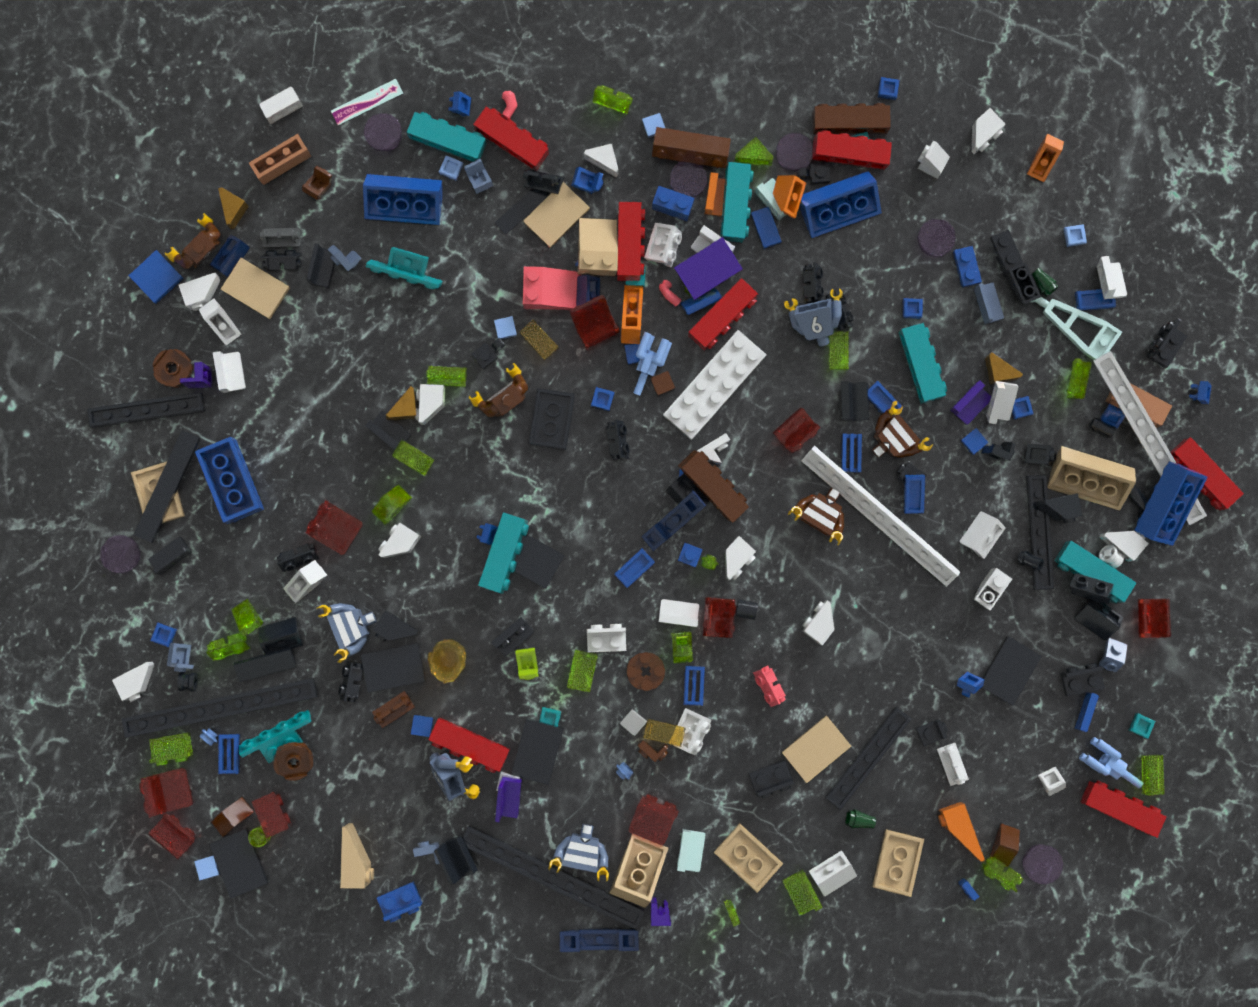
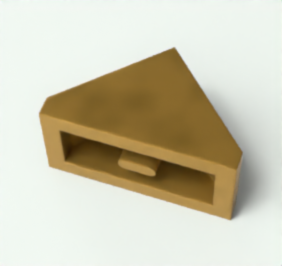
M218 188L226 224L230 229H234L249 206L244 200L226 189Z
M992 352L985 358L990 385L995 384V381H1015L1023 375Z
M410 386L386 414L385 418L387 420L415 418L414 388Z

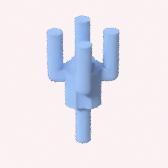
M644 332L636 353L637 358L640 359L636 370L640 371L641 374L633 393L639 396L642 393L648 375L654 377L657 366H664L672 345L669 340L662 338L657 353L650 351L655 337L647 332Z
M1093 737L1090 743L1105 754L1101 756L1099 761L1085 753H1082L1079 759L1098 773H1102L1105 776L1110 775L1116 780L1122 776L1138 789L1141 788L1143 782L1126 770L1128 764L1120 759L1121 753L1103 740Z

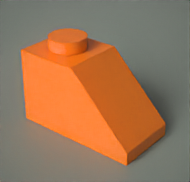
M1047 134L1033 159L1027 175L1044 182L1062 152L1064 141Z
M781 175L777 177L774 186V198L782 212L791 218H796L806 182L795 175Z

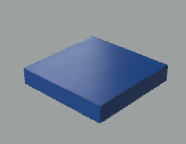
M157 250L128 275L155 304L183 279Z

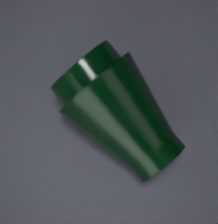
M1038 268L1031 274L1042 294L1049 296L1058 289L1057 281L1042 271L1041 268Z
M853 809L852 811L848 810L845 823L851 829H874L876 818Z

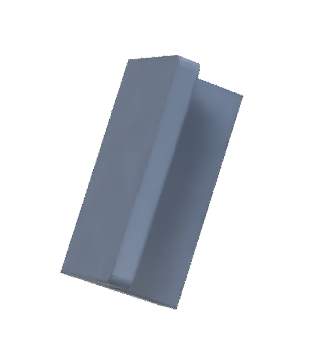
M994 282L985 285L982 283L978 284L974 288V292L984 324L1003 320L1004 315Z

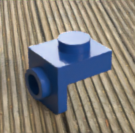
M577 167L571 186L590 194L597 192L603 185V173H593L584 168Z

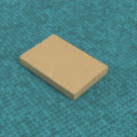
M563 182L559 194L551 193L523 222L551 248L579 221V218H582L590 210V207Z
M243 258L239 259L221 288L225 293L268 319H271L290 289L288 285Z
M167 462L131 472L142 514ZM178 490L162 523L185 517Z
M825 716L782 751V754L803 780L808 783L848 750L851 745L831 720Z
M740 823L714 851L726 865L757 893L783 865L772 852Z
M885 829L872 887L911 897L924 839Z

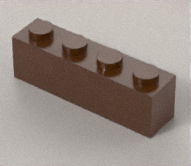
M844 103L837 104L836 106L819 104L813 110V134L823 130L830 131L831 134H860L868 132V134H886L891 128L890 105L877 103L873 106H866L864 103L855 104V106H847Z
M656 127L652 157L726 168L731 139Z
M693 450L678 467L728 521L733 523L749 508L745 503L747 499L740 492L737 494L733 490L735 486L728 479L724 480L721 477V470L716 465L711 466L708 462L709 457L703 451Z

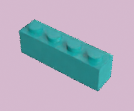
M414 112L407 130L409 139L471 162L481 159L487 145L486 139L481 133L468 132L459 125L454 127L449 125L447 121L433 119L424 112L420 114Z
M728 162L726 166L720 237H723L726 241L742 243L745 237H748L749 226H746V220L750 217L748 200L750 201L752 197V189H749V183L753 181L751 164Z
M924 323L901 329L899 331L900 340L920 404L946 396L947 386L940 377L941 367L934 358L936 352L928 339L930 338L929 329L924 326Z
M503 512L478 586L501 594L504 593V590H508L510 585L509 575L511 572H514L517 564L515 561L516 555L520 554L523 543H521L522 537L526 536L529 529L527 520Z
M1073 541L1065 542L1054 560L1058 563V567L1065 572L1069 570L1073 574L1078 573L1114 584L1111 602L1115 604L1117 602H1125L1136 585L1135 581Z

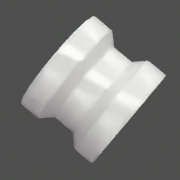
M1107 545L1101 549L1099 559L1113 568H1118L1124 561V555L1117 551L1114 545Z

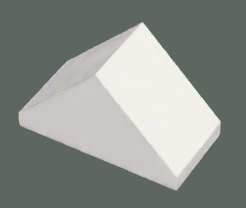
M612 144L585 150V160L615 177L618 176V166Z

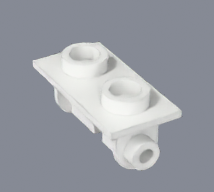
M956 743L938 748L937 751L950 786L960 785L969 780Z

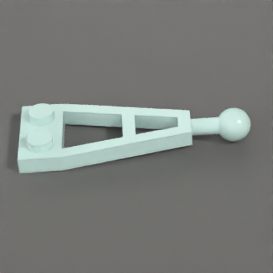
M1040 297L1031 301L1045 308L1042 313L1092 360L1109 352L1122 331L1107 321L1055 299L1048 302ZM1053 307L1071 314L1065 324L1051 311ZM1077 317L1101 327L1089 346L1069 329Z

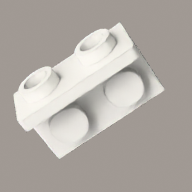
M655 223L644 258L647 261L664 263L667 267H672L676 259L678 245L682 240V232L676 226Z
M610 624V628H602V625H591V629H587L588 652L626 651V628H622L621 624Z
M685 708L669 744L696 755L702 748L705 734L710 730L711 719Z

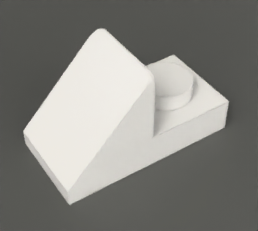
M725 433L697 451H703L709 457L708 462L721 465L722 462L715 450L717 449L720 452L728 447L727 443L730 441V438Z

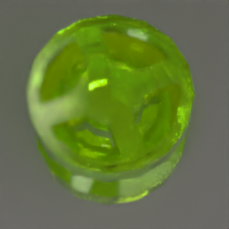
M265 826L256 827L248 835L249 843L254 847H262L271 839V832Z

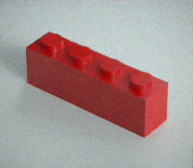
M485 107L473 124L476 132L481 133L485 138L534 171L539 169L549 155L548 145L540 139L537 141L529 131L519 129L514 121L509 118L507 120L501 117V113L494 108L489 109Z
M823 130L814 137L812 159L885 170L890 165L892 143L886 142L885 139L871 140L866 136L850 137L846 133L837 135Z
M619 202L617 281H640V275H644V264L641 263V257H644L645 245H641V238L645 239V227H641V220H645V209H641L642 202Z
M741 278L689 331L688 336L704 351L707 348L711 349L718 342L716 338L720 334L724 336L731 329L729 325L733 321L738 322L743 317V311L747 307L750 309L755 305L758 293Z
M1191 437L1184 439L1170 452L1177 464L1208 477L1200 493L1206 495L1211 500L1210 503L1215 509L1220 511L1228 509L1244 494Z
M442 718L437 719L428 739L432 742V746L439 749L445 747L450 750V754L456 757H460V755L471 758L470 763L474 765L481 763L485 765L484 769L492 773L501 771L510 751L509 748Z
M1099 780L1096 783L1089 781L1080 803L1158 838L1167 817L1160 814L1162 810L1152 805L1149 808L1143 806L1144 802L1135 797L1128 799L1125 797L1126 793L1118 789L1111 791L1107 789V784Z

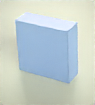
M660 113L642 119L648 138L655 136L656 127L665 128Z
M446 155L439 174L457 181L464 163Z
M1084 224L1063 229L1067 247L1087 243Z
M513 316L494 320L498 338L504 339L517 336Z
M214 855L194 861L199 880L220 874Z

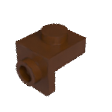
M316 166L313 175L302 186V191L319 200L331 187L332 175L327 170Z
M644 740L638 744L640 748L638 752L646 759L650 757L654 762L657 760L661 761L668 754L666 751L668 746L666 744L658 752Z

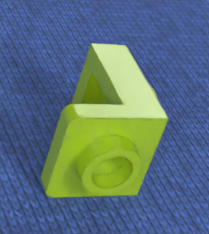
M535 648L515 650L519 679L531 680L538 677Z

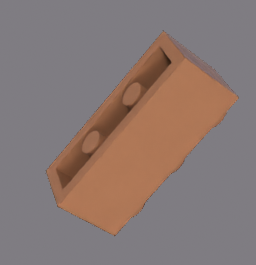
M296 134L249 162V165L260 182L265 185L312 156L299 135Z
M1131 384L1155 427L1162 426L1172 405ZM1110 391L1106 402L1120 408Z

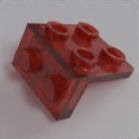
M604 295L595 297L570 311L577 333L586 349L620 332L610 313Z
M326 500L319 506L314 520L312 519L308 523L306 533L339 554H345L361 529L362 522Z
M184 768L140 779V792L144 794L145 798L144 810L148 813L149 817L189 807L193 804L187 773Z
M650 794L642 795L629 826V832L659 845H664L679 811L676 809L675 804L667 801L661 803L657 801V797Z

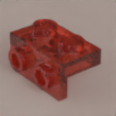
M800 407L773 434L786 450L793 453L800 450L803 443L808 439L814 437L820 426L814 423L806 411Z
M705 598L703 636L733 637L735 630L734 614L736 612L735 599Z
M1138 599L1139 638L1171 637L1170 600Z
M272 792L252 801L266 838L289 828L288 824L291 821L287 812H282L280 806L284 804L280 794L275 795V792Z
M165 813L148 835L178 860L195 842V834L188 827L183 828L179 824L178 818L171 814L169 816Z

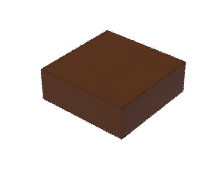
M668 371L650 378L657 396L675 389Z

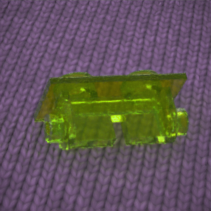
M597 85L594 91L593 102L628 114L629 106L633 100L630 94L617 91L615 95L613 94L614 89L604 85Z
M1075 358L1072 362L1073 367L1069 386L1066 389V398H1085L1092 362H1082V359Z
M429 366L427 370V385L466 387L467 368Z
M239 632L227 636L228 643L226 644L224 638L211 641L207 645V655L212 660H222L226 656L240 654L244 650L250 649L245 642L247 640L245 633L241 634Z
M989 856L986 860L987 865L981 864L983 873L992 880L995 878L1000 881V885L1006 890L1010 891L1012 889L1017 893L1016 884L1020 885L1023 881L1021 874L1010 867L1003 872L1006 864L996 857L992 858Z

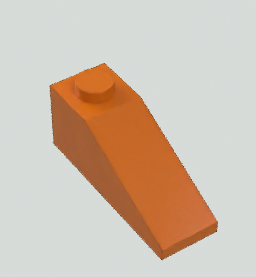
M624 285L621 343L640 344L643 286Z
M959 802L939 809L940 815L938 819L941 826H945L976 859L984 861L985 859L965 804Z

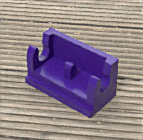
M652 897L650 909L651 926H671L668 902L666 900L663 903L664 908L660 906L658 909L656 897Z

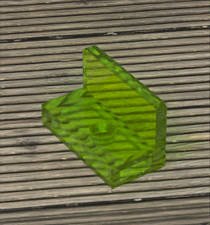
M575 650L567 688L590 692L598 658L597 654Z
M1141 755L1143 794L1148 796L1165 795L1163 755Z
M803 869L783 879V884L799 915H803L813 909L818 911L823 908Z

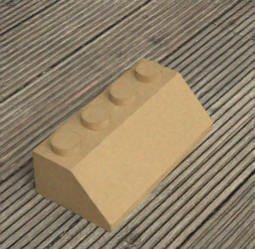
M1061 446L1056 455V461L1053 462L1047 485L1048 489L1068 495L1078 493L1081 499L1121 510L1136 483L1135 468Z

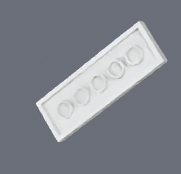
M737 330L663 416L692 440L767 354Z

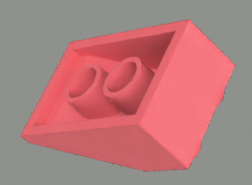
M524 267V309L576 310L577 277L581 275L576 271Z

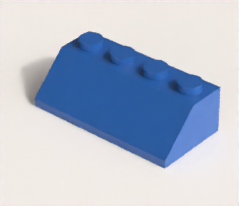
M869 171L805 193L800 202L801 213L811 238L882 213L877 181Z
M366 175L363 183L364 219L440 225L442 180Z
M1169 461L1163 469V474L1155 485L1154 492L1146 503L1145 510L1137 521L1134 531L1153 541L1173 546L1208 477Z

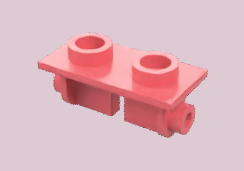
M767 665L761 668V670L753 672L755 681L761 687L764 699L770 707L779 705L786 700L784 697L786 695L780 684L775 686L772 684L777 681L772 668H769Z

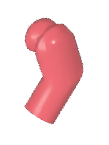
M504 91L502 99L506 103V108L501 115L505 119H510L517 108V101L513 92Z
M664 280L659 285V290L664 298L676 307L681 302V299L669 290L672 284L668 280Z

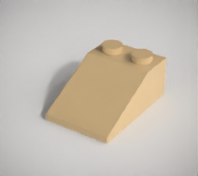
M579 218L578 274L615 276L618 267L617 220Z
M348 823L342 827L340 888H365L374 879V868H371V861L353 823Z
M632 833L609 894L646 908L652 900L668 847Z

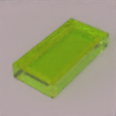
M834 331L829 336V370H848L849 332Z
M401 440L392 457L423 476L426 475L434 462L433 458Z
M730 899L724 901L733 927L739 925L740 920Z

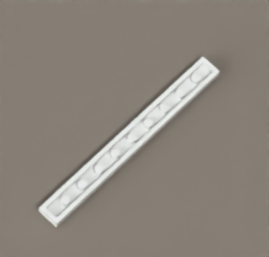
M1109 351L1093 360L1161 477L1163 469L1168 462L1176 463L1114 355ZM1196 499L1186 519L1189 525L1207 516L1198 499Z
M814 446L801 460L946 587L959 575V570L817 447Z

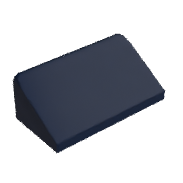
M230 235L210 263V266L226 277H229L239 259L245 256L250 247L242 240Z
M588 274L578 276L576 313L599 315L600 278Z

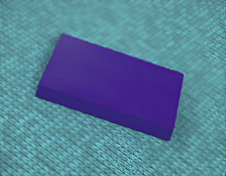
M723 237L674 267L694 301L743 270Z

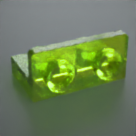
M190 732L149 739L152 759H149V763L156 762V766L166 765L168 760L175 759V763L187 761V757L193 755Z

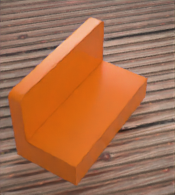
M711 172L704 214L722 217L725 179L718 178L719 173Z

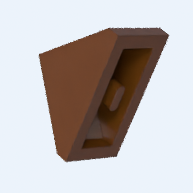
M241 797L221 811L211 823L221 836L224 837L253 814L254 811L246 800Z
M1000 823L989 861L1006 867L1010 865L1019 851V829Z

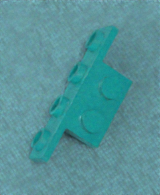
M392 247L390 250L388 264L375 260H370L366 263V267L371 268L372 272H384L396 279L401 277L407 279V282L412 284H424L429 289L439 288L443 282L442 280L425 275L429 257Z
M309 710L299 712L293 718L281 721L275 727L262 731L258 736L245 740L239 745V755L243 758L259 749L267 762H272L276 749L279 746L292 742H303L296 730L311 722Z

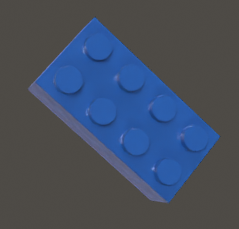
M228 437L195 451L223 523L231 524L264 510L235 438Z

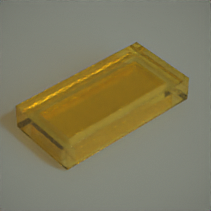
M534 320L519 331L523 338L544 360L559 348Z
M648 719L643 738L682 747L686 728Z

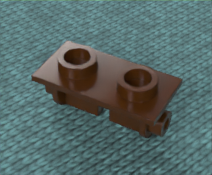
M404 691L372 713L376 723L380 724L381 728H384L415 708V706Z

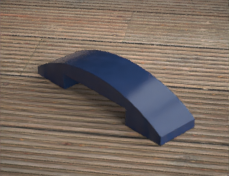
M695 491L691 492L680 504L641 537L655 551L706 507V504Z
M580 929L560 931V952H580V950L639 951L638 930Z

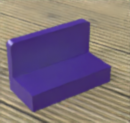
M194 362L195 378H180V383L188 388L212 387V368L203 362Z
M980 380L950 410L965 425H968L991 400V396L983 389L985 384Z
M502 777L498 786L495 822H500L502 816L518 818L522 779Z

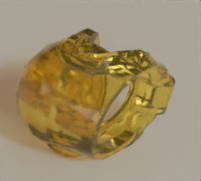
M446 639L437 642L433 650L428 654L430 672L443 683L454 682L466 667L465 648L455 640Z

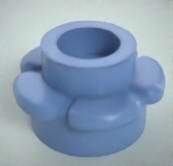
M210 728L207 731L202 730L203 732L200 734L202 740L210 746L214 742L217 743L216 737L218 735Z
M622 762L620 765L617 764L618 770L616 773L623 780L625 778L629 780L633 774L631 768L625 762Z

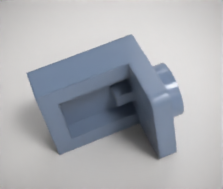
M481 159L464 166L476 194L493 186Z
M334 245L328 249L332 254L331 260L337 266L341 264L347 271L356 267L361 260V257L355 251H351L345 257Z
M1109 638L1106 641L1104 657L1100 660L1099 666H1103L1108 671L1117 672L1125 664L1127 644Z
M170 643L167 666L174 667V671L186 672V669H193L194 665L189 664L191 645Z
M429 841L417 843L418 846L413 849L414 857L434 853V850L439 847V843L429 844ZM434 853L435 863L440 864Z

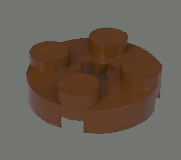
M178 349L161 351L153 361L154 377L159 383L167 387L178 388L183 385L180 383V378H190L193 371L190 358ZM170 364L177 365L175 372L169 373L170 368L168 366Z
M643 652L636 654L628 663V680L639 690L649 691L655 689L664 679V664L653 653ZM649 666L651 668L649 671L651 675L643 677L641 675V668Z
M292 742L279 746L273 758L274 770L278 775L280 774L285 777L286 780H300L307 776V773L312 769L313 754L303 742ZM292 758L298 760L296 761L295 765H292V763L288 761Z

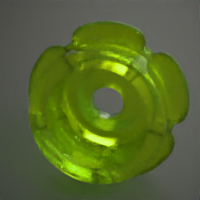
M706 554V557H701V566L707 569L715 570L716 566L719 565L716 561L717 558Z

